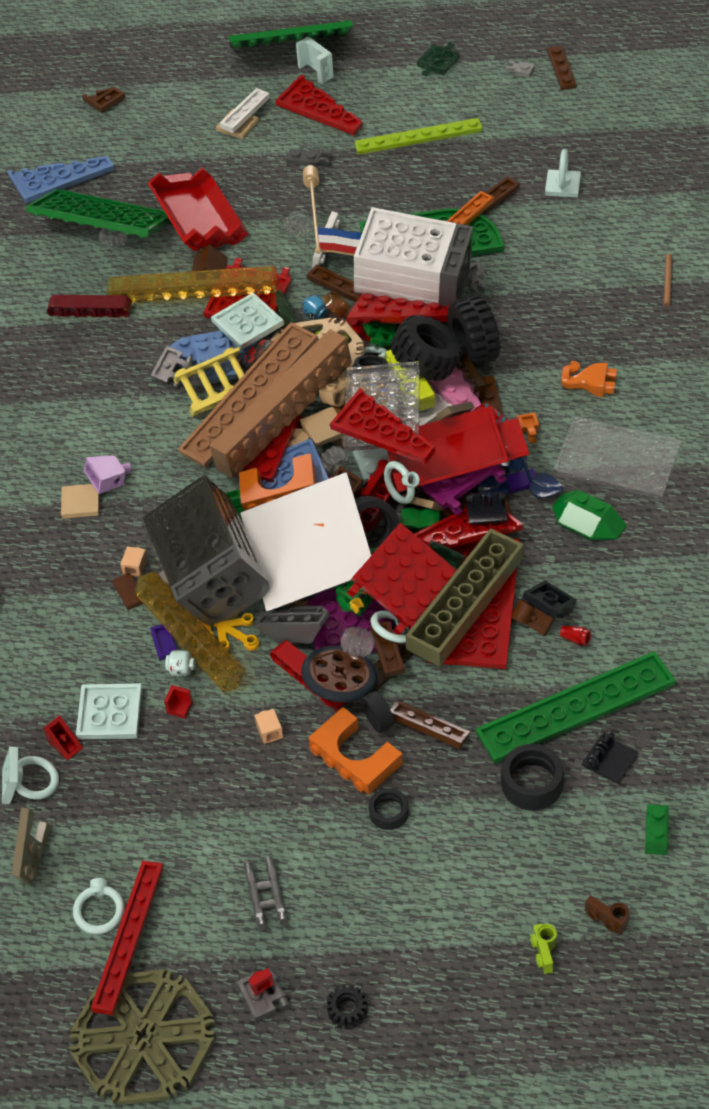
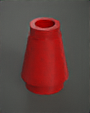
M563 625L560 630V637L579 646L588 645L591 631L586 627Z

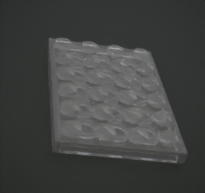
M419 361L347 368L345 405L362 388L366 395L372 396L376 403L380 406L383 405L401 419L405 426L408 425L415 434L419 435ZM344 434V451L380 449V447Z
M574 416L553 468V474L662 500L682 440Z

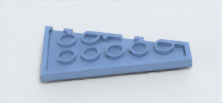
M104 156L90 158L87 162L78 163L77 160L67 165L57 163L38 166L34 170L23 168L20 172L10 170L7 173L24 202L29 203L55 189L63 190L115 169L109 157Z

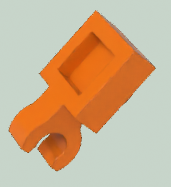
M536 413L517 415L522 432H527L529 444L537 443L535 436H537L536 431L539 430V423Z

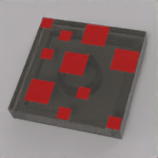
M260 339L238 361L241 368L249 370L274 341Z

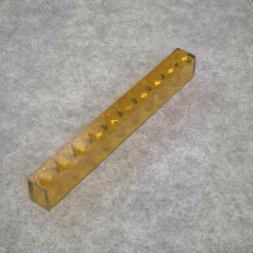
M276 266L109 277L106 292L107 295L127 296L132 302L250 295L251 293L266 294L277 293L279 277Z

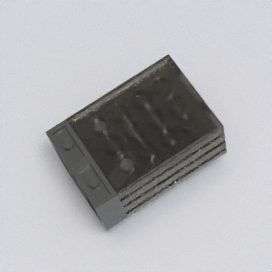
M205 474L142 517L176 602L204 624L214 626L213 624L230 620L267 594L269 582L232 499L226 496L225 492L219 489L214 482H211Z

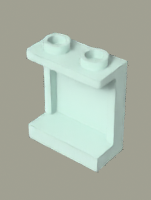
M306 37L296 43L298 67L300 69L306 65L312 67L317 71L318 82L321 84L334 77L331 52L310 37Z

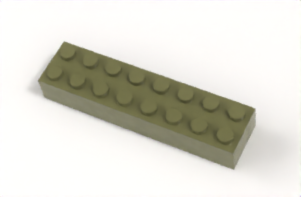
M490 528L406 634V650L441 667L523 560L524 544Z

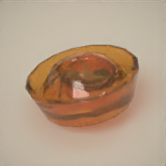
M331 291L322 297L324 304L331 312L339 317L346 316L349 305L342 296Z

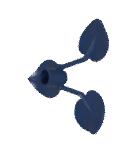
M527 456L501 463L502 467H508L505 475L506 479H508L511 469L520 471L524 468L531 482L529 486L530 492L538 498H549L563 490L562 484L551 475L538 473L533 479L528 469V463H525ZM493 475L479 483L477 489L480 495L484 492V497L488 498L487 492L490 493V498H492L491 492L501 491V493L505 492V495H507L510 491L508 483L504 481L500 484Z

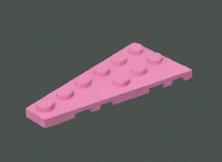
M456 366L451 375L443 380H427L432 389L448 404L457 405L472 401L475 408L481 405L476 394L471 392L468 381L464 380L463 373Z

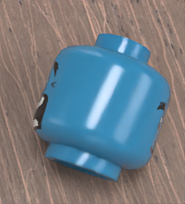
M313 295L303 301V312L312 320L324 319L329 311L328 304L319 296Z

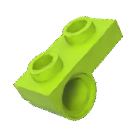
M550 924L533 925V934H530L532 947H536L538 954H535L538 968L542 967L544 974L553 973V961L550 951L556 947L557 931ZM548 936V937H550L551 939H550V940H544L542 937Z

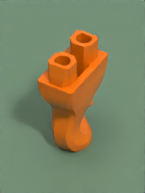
M571 361L570 365L563 367L561 386L567 389H585L598 397H604V393L614 394L615 382L610 381H616L617 369L607 368L608 363H595L585 368L579 374L571 376L580 369V363Z

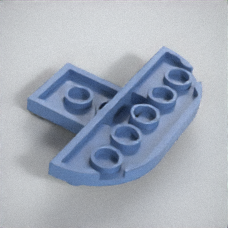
M220 330L182 337L169 347L182 352L183 356L181 359L184 361L187 356L192 357L194 360L191 365H195L223 354L228 348L233 347L234 349L238 346ZM259 339L248 347L240 349L238 356L251 354L248 351L252 347H255L253 351L259 353V350L263 349L265 344L258 345L262 341ZM230 360L220 364L228 380L237 379ZM214 367L204 370L210 384L221 382Z

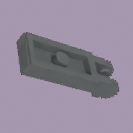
M290 149L286 163L329 167L333 154L329 151L317 152Z

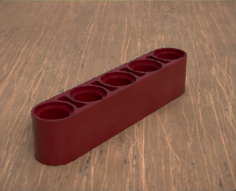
M52 295L49 299L47 313L51 317L58 315V317L108 316V318H120L122 316L127 318L130 314L132 300L122 295Z

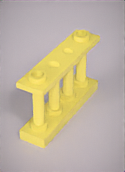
M233 347L228 348L221 355L191 368H182L176 372L173 379L174 383L182 381L193 402L189 410L192 417L216 407L234 387L229 383L220 365L221 363L230 360L239 380L242 378L244 372L236 359L240 352L239 347L234 349ZM214 367L225 388L223 392L217 393L214 391L204 370ZM198 374L209 395L207 399L201 400L198 398L188 377Z

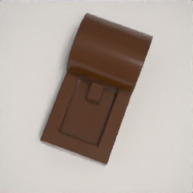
M524 599L519 600L511 615L516 621L528 625L543 635H547L555 620V617L546 615L542 610L531 606Z
M591 895L585 901V911L591 919H598L604 923L609 931L622 935L626 930L629 920V908L625 904L618 902L608 907ZM621 915L623 918H616L614 916Z

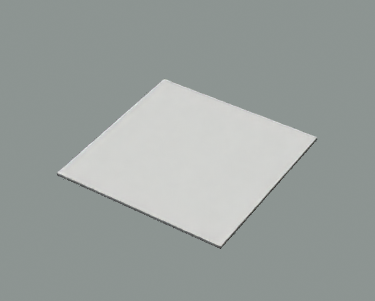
M347 472L240 513L252 559L262 567L269 582V590L263 597L266 612L352 581L351 578L371 556ZM321 523H324V527L318 526V525H313V524H321Z

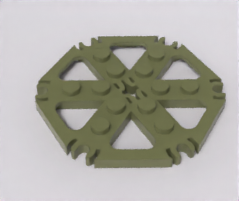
M166 969L128 973L114 1013L121 1026L87 1029V1025L94 1014L91 1010V1005L97 991L95 987L70 1031L71 1042L78 1041L77 1045L70 1046V1054L96 1094L99 1096L100 1093L102 1099H105L107 1094L113 1093L111 1102L113 1104L117 1102L118 1105L171 1100V1096L167 1091L170 1090L172 1096L177 1097L176 1086H182L186 1091L187 1084L185 1080L189 1082L190 1086L192 1085L215 1042V1031L206 1030L210 1026H215L213 1015L186 977L184 982L182 975H179L177 980L172 981L173 973L170 970L167 972ZM154 983L156 988L141 1013L126 992L127 988L131 985ZM180 996L187 997L198 1012L197 1018L165 1021L175 1001ZM146 1031L147 1038H142L139 1041L138 1034H143ZM198 1044L200 1049L187 1070H181L165 1048V1046ZM120 1051L105 1079L97 1078L87 1063L88 1057L97 1053ZM144 1059L160 1082V1087L156 1091L131 1093L128 1087Z

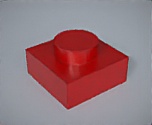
M268 968L255 972L248 979L254 996L274 985L272 974Z

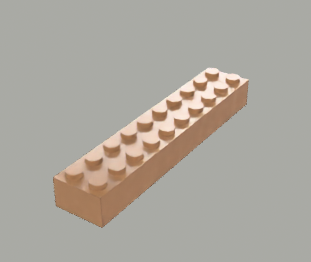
M330 329L209 445L218 471L232 479L239 472H242L250 461H253L272 439L282 432L285 426L290 425L319 395L320 389L332 383L350 366L352 360L345 336Z

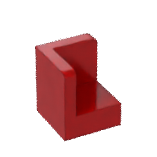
M171 685L164 700L167 714L186 718L193 704L189 689Z

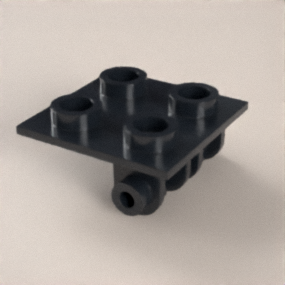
M482 492V498H480V493L466 495L469 524L507 521L505 492H491L492 498H490L489 492H487L488 498H484V492Z
M608 731L600 735L581 765L619 783L637 756L638 751L615 741L614 733Z

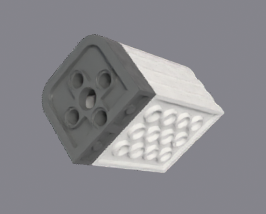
M372 207L354 254V292L360 294L369 293L378 297L388 296L391 299L405 298L406 301L411 302L421 300L426 304L437 302L440 306H448L452 302L461 300L471 265L473 226Z

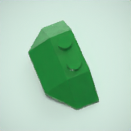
M581 490L561 494L552 505V510L559 525L590 540H616L627 527L612 505Z

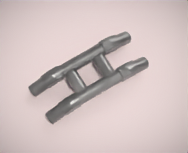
M273 856L264 858L269 880L263 882H256L252 861L243 863L257 927L261 931L266 929L263 913L265 909L276 907L279 924L284 926L288 923ZM271 889L273 899L261 901L259 891Z

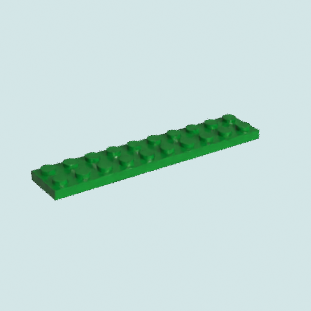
M654 651L475 728V733L494 764L503 761L507 754L518 746L542 744L675 685L676 680Z

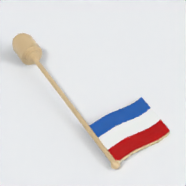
M313 165L306 166L302 174L304 185L311 189L316 241L315 252L317 254L332 252L354 256L362 235L361 232H349L317 226L314 187L319 184V171Z

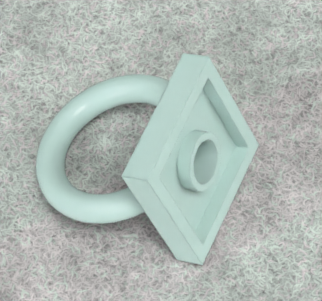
M562 149L559 170L548 169L545 188L546 196L578 197L581 171H568L567 149Z
M9 746L2 767V804L11 803L15 790L20 795L30 799H43L52 795L59 784V775L54 765L48 760L37 756H28L18 760V747ZM29 764L44 767L50 774V785L41 791H32L25 788L21 784L23 778L22 767Z

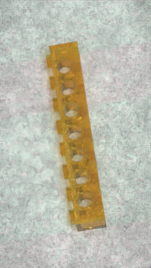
M155 571L139 575L134 594L186 651L191 653L192 658L196 659V663L222 692L238 688L245 669L198 618L176 602L171 588Z

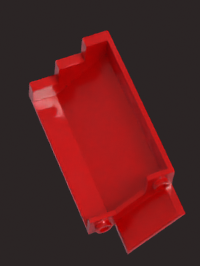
M203 167L193 176L191 173L166 176L158 173L147 183L184 244L193 251H198L209 244L214 248L222 247L224 244L232 246L240 243L249 235L212 175Z
M492 406L413 427L412 431L415 434L421 435L435 446V453L426 464L387 450L390 462H400L409 472H416L418 474L419 484L415 487L508 462L509 460L530 454L518 418L496 423L499 417L497 410L493 409ZM393 469L392 472L397 491L407 490V486H404L402 483V474L397 469Z

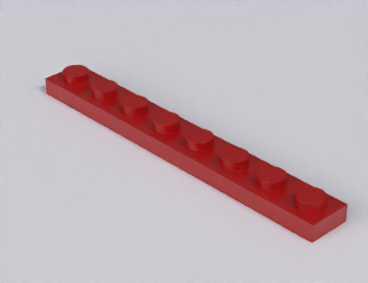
M142 860L91 1005V1010L94 1013L114 1016L164 869L163 863Z

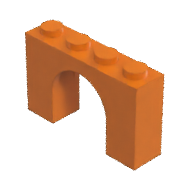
M311 453L293 458L294 474L292 479L286 485L277 489L263 488L262 479L257 468L239 472L241 505L244 511L317 484L316 465Z
M342 707L308 737L309 749L313 755L321 756L328 767L337 769L344 780L349 779L353 782L354 787L359 792L364 791L369 795L403 764L402 753L386 742L367 759L351 760L344 757L340 753L339 748L359 727L358 718Z

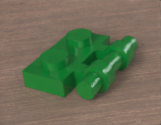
M376 321L362 324L367 336L371 337L370 344L381 348L386 346L391 349V341L397 331L394 324Z

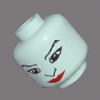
M173 650L170 655L166 656L165 667L172 676L186 677L190 675L192 670H195L196 659L192 658L189 651Z

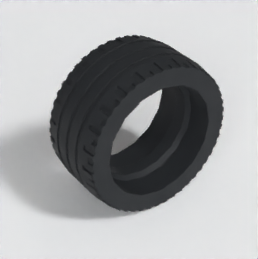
M374 496L358 497L355 499L359 513L369 507H375L384 515L385 528L381 536L375 541L368 543L369 549L378 548L399 525L398 515L390 504Z
M526 744L510 751L505 757L501 768V787L504 795L514 806L529 811L542 810L553 805L560 797L564 787V768L559 756L550 748L540 744ZM537 765L547 769L552 774L553 780L543 788L527 789L516 784L512 779V774L523 766Z

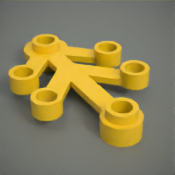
M251 613L243 614L242 618L213 624L218 630L219 641L217 646L220 652L225 653L230 649L226 633L243 642L246 650L254 651L258 649L260 645L258 637L255 635L247 636L233 628L253 625L254 618ZM196 618L197 622L203 625V642L206 644L213 643L215 638L214 633L211 631V626L204 624Z

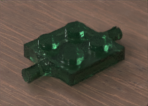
M449 42L445 47L432 44L417 60V66L424 68L422 71L423 76L426 77L430 72L445 75L460 57L458 52L451 50L455 46L453 42Z

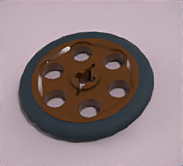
M326 646L311 652L305 658L301 668L302 678L306 686L321 698L335 702L359 700L368 695L374 689L377 682L376 669L371 660L361 652L344 646ZM338 657L343 661H335L333 658ZM317 664H324L326 667L320 668ZM357 665L360 669H354L351 666ZM324 678L327 682H320L317 679ZM358 679L362 681V683L357 684L354 683L352 680ZM343 686L345 690H338L336 687Z

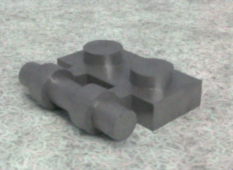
M166 345L151 373V378L167 385L170 379H174L176 374L174 371L177 365L181 369L191 368L194 359L187 356L184 361L181 359L183 356L182 352ZM182 381L173 383L172 387L178 389L180 384L183 383Z
M268 968L274 985L271 986L274 994L270 996L266 990L254 996L248 981L252 975L237 981V985L255 1022L275 1014L274 1004L276 1003L280 1004L282 1010L290 1007L287 1000L288 995L285 990H282L279 984L280 979L277 974H274L272 968Z

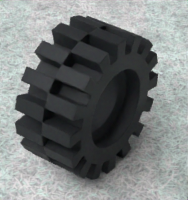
M344 984L341 990L339 987H336L335 993L330 992V998H327V1011L329 1019L331 1018L333 1024L337 1023L338 1027L341 1028L343 1025L345 1029H349L350 1025L355 1028L357 1023H363V1018L366 1019L368 1004L365 993L361 992L359 987L354 989V985L350 984L349 988H346V984ZM345 1000H351L356 1004V1008L351 1013H342L339 1010L340 1003Z

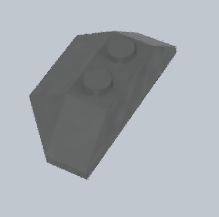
M323 606L287 607L271 613H262L254 626L277 643L287 640L291 644H308L313 642L329 617V612Z

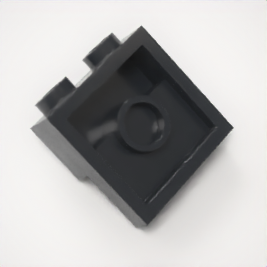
M546 580L524 591L522 599L526 600L531 606L539 608L546 615L553 618L556 616L563 618L572 613L577 599Z

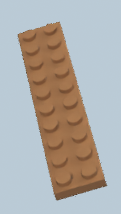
M291 322L178 448L179 453L207 468L214 460L209 445L319 340L318 335Z

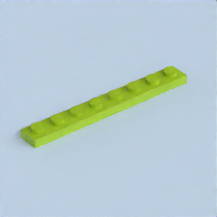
M472 118L356 140L354 145L357 154L360 155L482 132V125L479 118Z

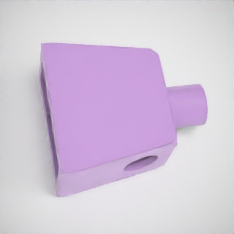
M113 455L87 457L84 472L98 494L123 485L125 475L131 474V466L129 463L120 464L116 456Z

